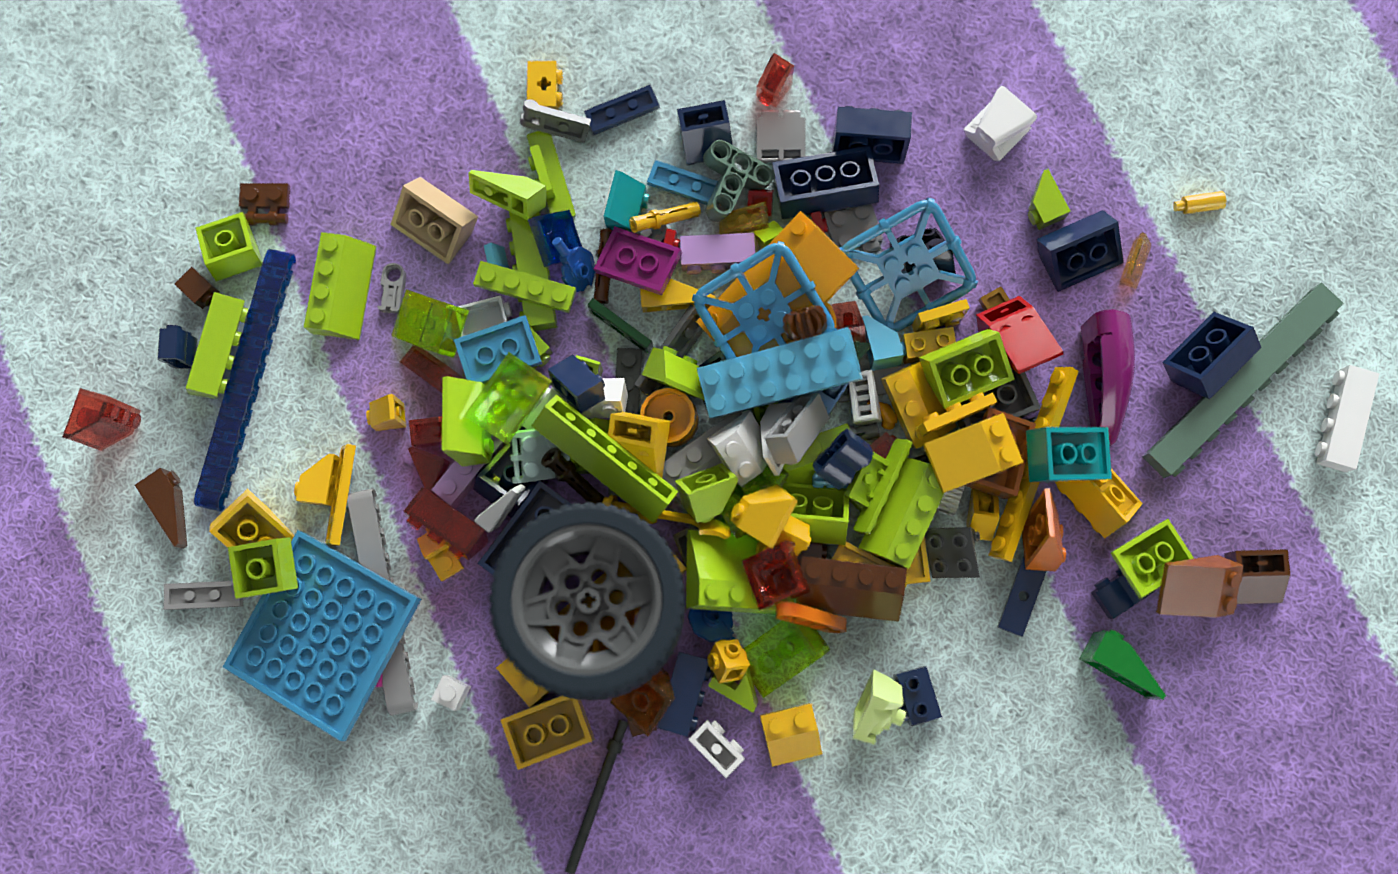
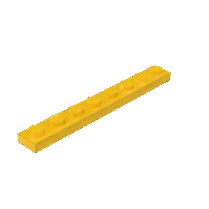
M1073 367L1054 368L1046 394L1042 399L1040 411L1034 422L1036 423L1035 429L1060 426L1079 372ZM1028 456L1018 495L1008 499L1004 512L1000 517L996 535L991 543L988 555L995 559L1012 562L1040 483L1029 482Z

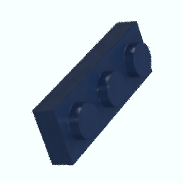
M651 84L587 109L584 111L586 118L591 119L590 128L594 136L660 109V105Z

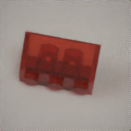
M80 388L62 437L102 451L133 434L134 429L138 428L141 423V410L110 396Z
M424 487L418 491L403 511L406 518H408L406 522L416 530L422 528L428 532L427 537L438 545L441 542L449 547L448 552L458 559L464 557L469 561L489 542L485 529Z

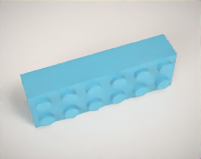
M848 327L697 368L709 418L714 419L863 380L851 331Z

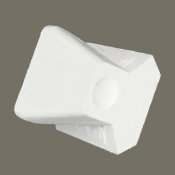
M1000 86L996 90L991 102L963 130L965 135L995 161H1000L1032 128L1030 126L1036 121L1037 115L1006 87Z

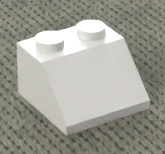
M750 410L707 438L721 462L737 476V483L741 487L762 473L767 465L763 458L761 427Z

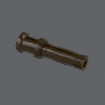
M557 447L551 448L544 454L541 464L545 468H550L559 481L567 482L588 503L597 505V503L603 502L605 497L576 471L575 464L572 461H567Z

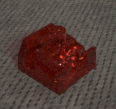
M784 540L774 545L773 548L770 547L742 560L759 610L776 607L777 603L789 602L811 592L807 580L803 578V572L793 550V547L796 546L795 542Z

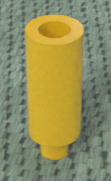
M1223 191L1183 196L1181 201L1173 203V209L1175 212L1183 211V214L1224 209L1226 207V195Z

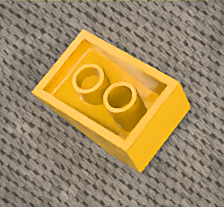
M1004 413L923 444L942 493L1023 462Z
M248 488L210 524L209 532L227 548L278 538L290 537L292 541L295 536Z

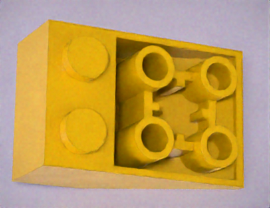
M627 412L612 413L610 415L608 436L663 478L670 421Z

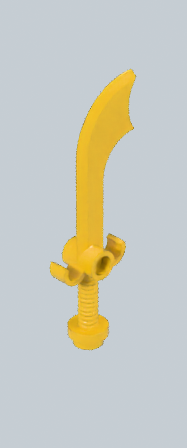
M610 495L603 499L602 504H605V506H616L620 510L622 508L629 511V513L638 514L640 520L653 524L630 504L619 502L617 496ZM664 510L658 517V519L692 524L699 528V535H714L723 539H727L731 535L730 528L717 519L706 523H696L689 514Z

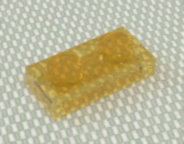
M762 202L733 210L724 220L719 222V234L750 233L769 228L767 206Z

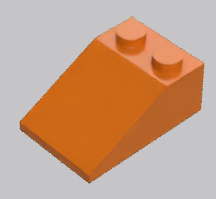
M1044 489L1029 511L1022 531L1026 570L1056 572L1066 560V549L1062 547L1064 528L1060 524L1059 513L1050 489Z

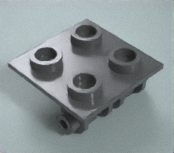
M971 527L928 528L925 534V541L932 578H979L974 546L975 542L980 540L979 532L971 529Z

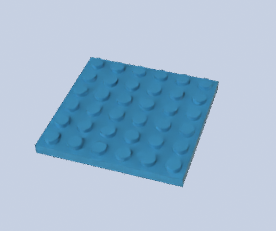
M297 530L291 544L298 588L262 594L223 668L339 741H346L422 599L310 535Z

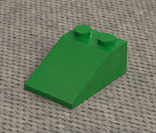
M1112 629L1109 632L1103 630L1092 633L1079 660L1147 699H1165L1166 694L1131 644L1124 641L1125 636Z

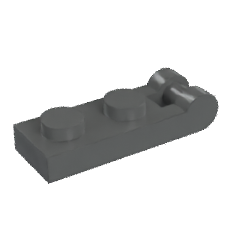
M532 99L525 100L523 105L524 113L520 117V124L522 126L585 143L591 119L538 105Z

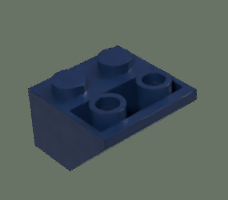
M725 100L677 109L678 124L687 165L704 162V153L717 140H723L733 145ZM714 151L715 156L721 158L720 154Z

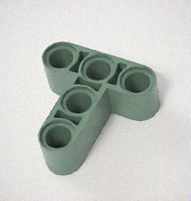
M717 140L713 142L704 153L703 160L707 167L721 174L706 206V215L714 222L724 220L734 209L743 187L748 190H764L773 181L774 172L772 168L726 141ZM714 151L718 152L721 158L716 157ZM735 163L739 164L742 170H739ZM756 175L760 176L763 182L759 181ZM725 183L731 185L733 191L729 190ZM716 204H720L724 212L720 211Z

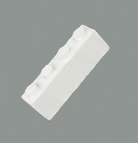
M1348 365L1335 373L1332 384L1335 385L1334 393L1330 395L1327 401L1328 417L1323 420L1321 425V432H1324L1322 441L1317 444L1315 449V455L1318 456L1316 464L1342 472L1357 469L1380 373L1353 365Z

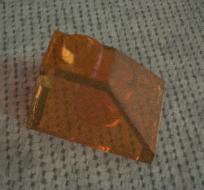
M661 668L656 675L651 677V680L644 683L636 690L633 689L625 695L612 698L610 701L615 708L647 737L651 735L675 699L669 673Z

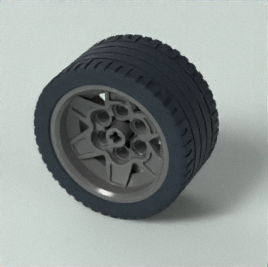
M575 503L572 506H561L557 510L552 509L545 515L543 513L535 521L532 520L526 524L527 527L522 528L517 533L518 535L512 538L508 548L504 549L502 558L498 560L497 570H494V580L491 582L490 587L492 592L489 595V603H491L489 609L493 619L491 620L492 627L495 629V636L500 641L499 645L502 651L505 652L508 660L514 664L513 666L527 679L548 691L565 697L596 701L619 697L630 693L633 689L636 690L651 680V677L656 675L668 662V658L673 654L682 632L685 616L684 587L681 572L672 550L668 547L663 537L660 538L659 533L650 527V524L645 520H640V517L630 514L629 511L622 508L621 510L617 509L616 506H605L602 503H597V505L593 503L581 505L580 503ZM589 554L582 565L573 559L580 555ZM619 563L625 566L633 577H617ZM598 571L605 572L607 575L605 582L602 584L593 583L592 577L594 573ZM572 576L580 579L579 586L574 590L566 587V581ZM549 578L554 589L551 592L542 594ZM620 591L624 594V600L621 604L614 605L610 602V595L613 592ZM591 596L592 599H596V602H593L592 608L588 609L583 602L587 600V597ZM561 602H568L571 605L570 612L567 615L561 616L557 613V607ZM640 607L638 618L633 628H631L625 618V613ZM605 617L615 619V626L610 631H605L601 628V621ZM579 622L588 624V632L584 636H577L574 632V627ZM545 626L561 627L558 643L552 638ZM595 639H599L610 648L601 652L587 653Z

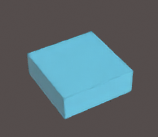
M494 243L484 245L488 263L509 268L505 247Z

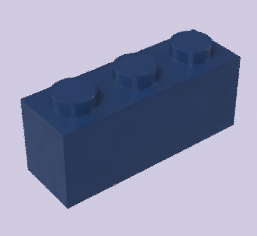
M682 652L678 653L658 729L688 737L689 731L695 732L699 718L694 716L696 706L702 707L706 693L701 691L703 681L709 682L712 671L708 666L707 659Z

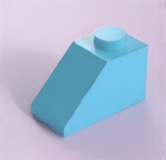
M868 315L862 316L860 330L871 370L875 371L901 366L903 356H906V348L904 342H900L898 333Z

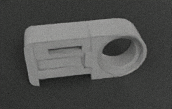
M397 263L386 265L382 271L380 285L384 288L381 306H377L381 312L399 314L402 311L406 272ZM394 269L401 272L400 278L397 281H390L388 279L389 272Z

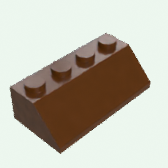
M801 556L796 603L836 615L899 622L905 595L907 568Z

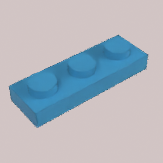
M655 160L647 180V185L707 205L718 181Z

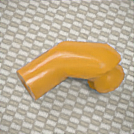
M879 402L881 418L883 420L882 427L891 430L895 427V423H897V415L889 404Z

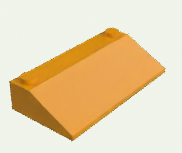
M801 211L769 244L778 243V241L785 242L784 245L793 252L810 282L813 281L816 287L814 288L824 305L860 269ZM775 254L744 272L753 290L769 281ZM782 256L775 283L785 298L800 289L801 285ZM736 278L718 299L734 303L746 296L747 292L739 279ZM806 294L788 303L792 311L806 306H813ZM712 305L707 309L723 335L740 325L733 312L729 309ZM762 307L759 308L760 314L757 316L759 320H770L768 315L771 311L769 309L764 310ZM699 318L696 321L698 325L715 341L702 319ZM744 331L727 341L736 357L752 353L753 345ZM784 332L781 335L787 344L790 339H788L787 334ZM774 338L762 345L759 351L779 345Z

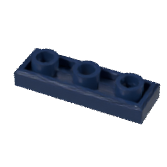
M1024 556L997 628L1019 637H1023L1047 572L1026 570ZM1020 592L1026 594L1025 601L1019 599Z

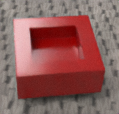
M749 189L747 215L771 217L773 213L774 190Z
M821 211L811 213L809 218L824 233L828 232L826 218H822Z
M666 229L663 243L679 248L680 239H677L676 230Z

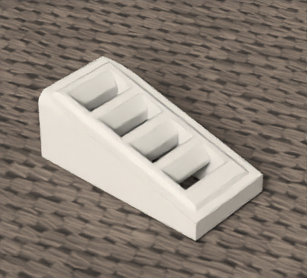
M873 370L861 371L863 380H867L868 384L856 386L855 382L849 383L853 423L857 426L882 422ZM869 390V394L860 396L857 394V392ZM870 401V404L860 406L859 402ZM867 411L872 412V414L862 416L861 414L862 412Z
M520 484L508 491L478 515L474 521L488 532L498 528L524 492L525 486Z

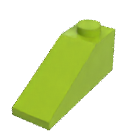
M476 170L468 172L471 194L526 220L546 207V186L524 176Z

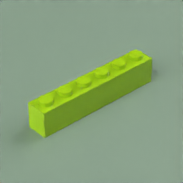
M539 211L528 220L509 212L510 218H506L508 233L512 232L513 241H509L511 255H515L516 264L512 265L513 270L551 280L541 212ZM517 299L518 303L522 302L523 311H519V316L526 315L529 325L534 331L558 328L555 309Z
M557 394L543 407L531 425L542 436L547 438L652 523L656 521L678 493V490Z

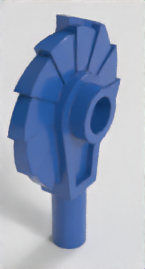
M560 237L555 238L552 244L561 255L559 259L563 265L561 266L563 276L561 278L564 284L576 287V292L584 291L588 285L592 286L596 273L592 252L581 246L568 249Z
M701 609L689 610L688 620L694 634L708 642L735 639L733 636L734 632L731 629L733 627L732 612Z

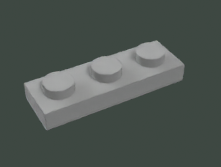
M233 581L164 584V610L243 607V598L235 599Z

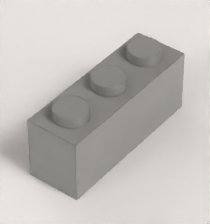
M819 393L796 397L764 438L775 464L793 465L798 463L830 419Z

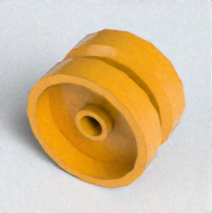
M663 388L654 391L645 399L641 406L640 415L668 420L666 416L672 414L673 418L670 420L667 447L675 448L686 444L694 437L698 429L699 416L697 408L685 393L673 388Z

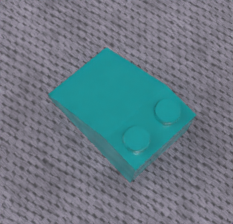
M1044 427L1026 430L1029 482L1112 479L1108 427Z

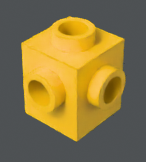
M723 639L715 642L707 657L708 665L713 670L719 684L742 680L750 666L746 651L742 648L738 639Z

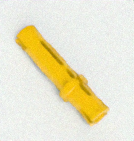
M695 201L665 210H650L648 214L630 217L629 225L634 233L650 228L656 230L660 229L662 225L699 217L701 209Z

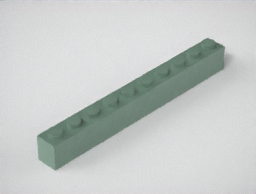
M1322 282L1313 287L1259 340L1262 348L1211 399L1202 397L1142 458L1163 478L1171 475L1176 477L1184 470L1185 466L1183 463L1188 458L1192 460L1202 452L1203 449L1200 446L1205 441L1211 442L1219 435L1220 431L1218 428L1223 423L1228 425L1237 417L1235 411L1240 406L1245 408L1254 400L1255 397L1252 394L1257 389L1262 391L1272 382L1270 377L1274 373L1279 374L1289 365L1287 360L1291 356L1296 357L1306 348L1304 343L1308 339L1313 340L1323 331L1320 327L1325 322L1329 324L1340 314L1337 310L1344 303Z

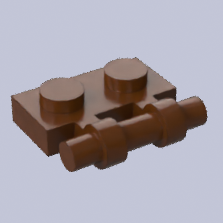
M240 183L239 207L241 209H248V212L244 215L249 226H257V224L278 226L279 223H288V214H279L280 209H289L290 185L288 183ZM258 209H270L268 214H258Z

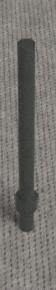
M618 720L612 739L609 738L606 749L608 751L565 872L569 874H575L617 754H620L624 745L622 740L628 726L626 721Z

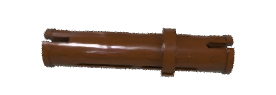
M600 229L599 248L596 250L597 261L612 229ZM596 273L593 298L599 303L608 304L611 278Z

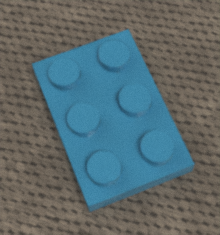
M526 315L454 339L467 380L485 384L542 364Z

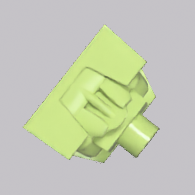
M874 669L853 712V739L873 745L876 743V735L881 734L884 729L889 730L892 723L901 726L906 711L899 709L903 705L902 686Z

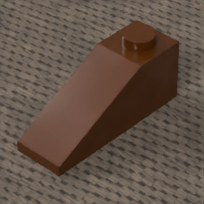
M159 468L135 484V487L173 546L184 549L188 545L183 492L178 485L181 483V480L174 471Z

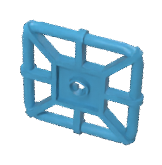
M932 198L916 202L886 220L885 218L879 220V224L849 240L843 247H840L850 259L874 263L879 267L883 276L867 285L864 284L858 272L850 280L857 290L856 295L858 299H862L872 318L895 332L912 325L918 313L950 304L968 294L978 284L975 271L960 245L962 243L960 237L954 234L942 209ZM921 212L914 235L898 243L891 228ZM932 213L946 240L928 250L922 237L929 216ZM884 232L892 244L891 248L878 255L854 250ZM947 250H952L965 276L938 270L933 258ZM905 262L909 264L914 263L912 271H901L904 268L903 264ZM937 279L962 284V286L933 302H930L923 287ZM888 284L894 296L885 320L871 293ZM918 291L925 306L894 322L901 299Z
M778 241V243L768 245L739 264H732L731 269L705 284L696 294H693L692 301H694L695 309L715 340L713 344L715 347L720 348L726 360L736 358L727 341L742 331L746 333L753 345L752 353L758 352L762 345L774 338L779 346L786 344L781 335L784 333L783 317L792 311L788 303L803 294L807 295L812 305L821 306L826 314L828 327L821 334L837 330L832 316L814 288L816 287L813 281L810 282L793 252L784 245L785 242ZM775 254L769 281L753 290L744 272ZM782 256L801 285L800 289L785 298L775 283ZM736 277L747 292L746 296L734 303L706 297ZM705 304L731 310L740 325L723 335L705 307ZM761 307L764 310L769 309L771 311L768 315L770 320H759L757 317L760 314L758 309Z

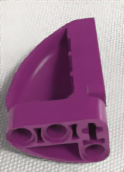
M1114 309L1094 313L1080 327L1085 357L1083 359V373L1090 427H1108L1110 446L1117 441L1131 396L1135 372V346L1131 317L1126 312ZM1092 357H1097L1101 361V367L1093 364ZM1095 381L1102 383V391L1095 387ZM1099 405H1101V414L1098 411Z

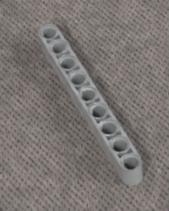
M371 488L348 494L347 501L359 564L394 583L393 577L390 578L389 570H391L389 555L385 552L384 545L387 544L384 529L380 527L379 521H382L379 504H376L375 501L377 496L375 489ZM404 634L383 671L382 685L390 716L418 709V704L414 702L413 696L416 694L413 678L409 676L408 671L411 669L408 652L404 650V644H406Z

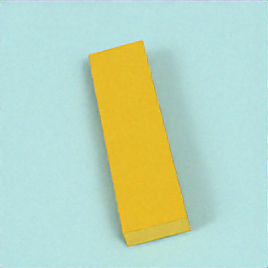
M346 444L340 449L325 540L326 545L340 546L356 445Z

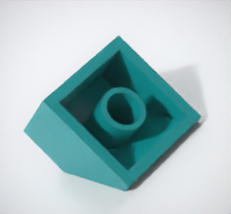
M615 170L603 217L607 229L613 230L615 226L632 232L629 219L630 217L642 215L643 208H648L650 194H647L645 184L618 170Z

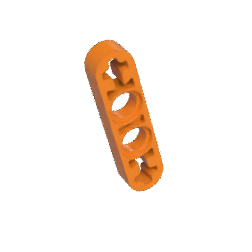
M782 602L776 604V618L779 620L827 633L847 632V618L798 603Z

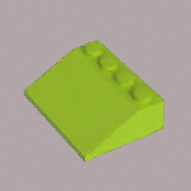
M687 530L686 608L776 615L777 603H794V584L790 575V569L788 567L783 574H780L756 563V546L759 540L750 535L731 534L729 538L723 539L714 535H699V530Z

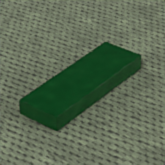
M594 298L587 304L590 313L645 353H649L652 349V340Z

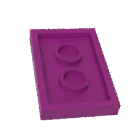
M614 226L594 270L596 273L663 295L682 255L681 248Z

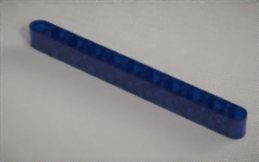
M268 249L264 256L195 492L194 504L197 507L222 512L225 509L223 504L225 498H228L231 489V476L235 474L239 461L237 455L239 450H242L246 437L244 431L246 426H249L253 412L251 407L253 402H256L260 388L258 386L259 379L263 378L267 364L264 363L266 355L269 356L273 343L271 339L272 334L276 332L280 319L278 313L283 308L286 298L285 289L286 286H289L293 274L291 268L293 263H296L295 254Z

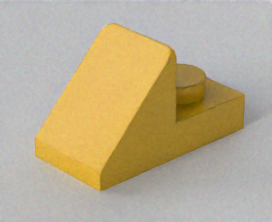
M439 526L417 538L424 559L429 560L442 582L464 569Z

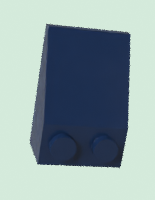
M522 426L519 430H527V429ZM511 438L491 460V463H488L477 475L473 490L493 504L514 487L520 484L524 485V492L508 513V516L512 518L539 481L512 483V477L515 476L514 462L511 461L510 457L513 454ZM517 438L518 453H520L519 438ZM521 460L519 461L520 476L522 475Z

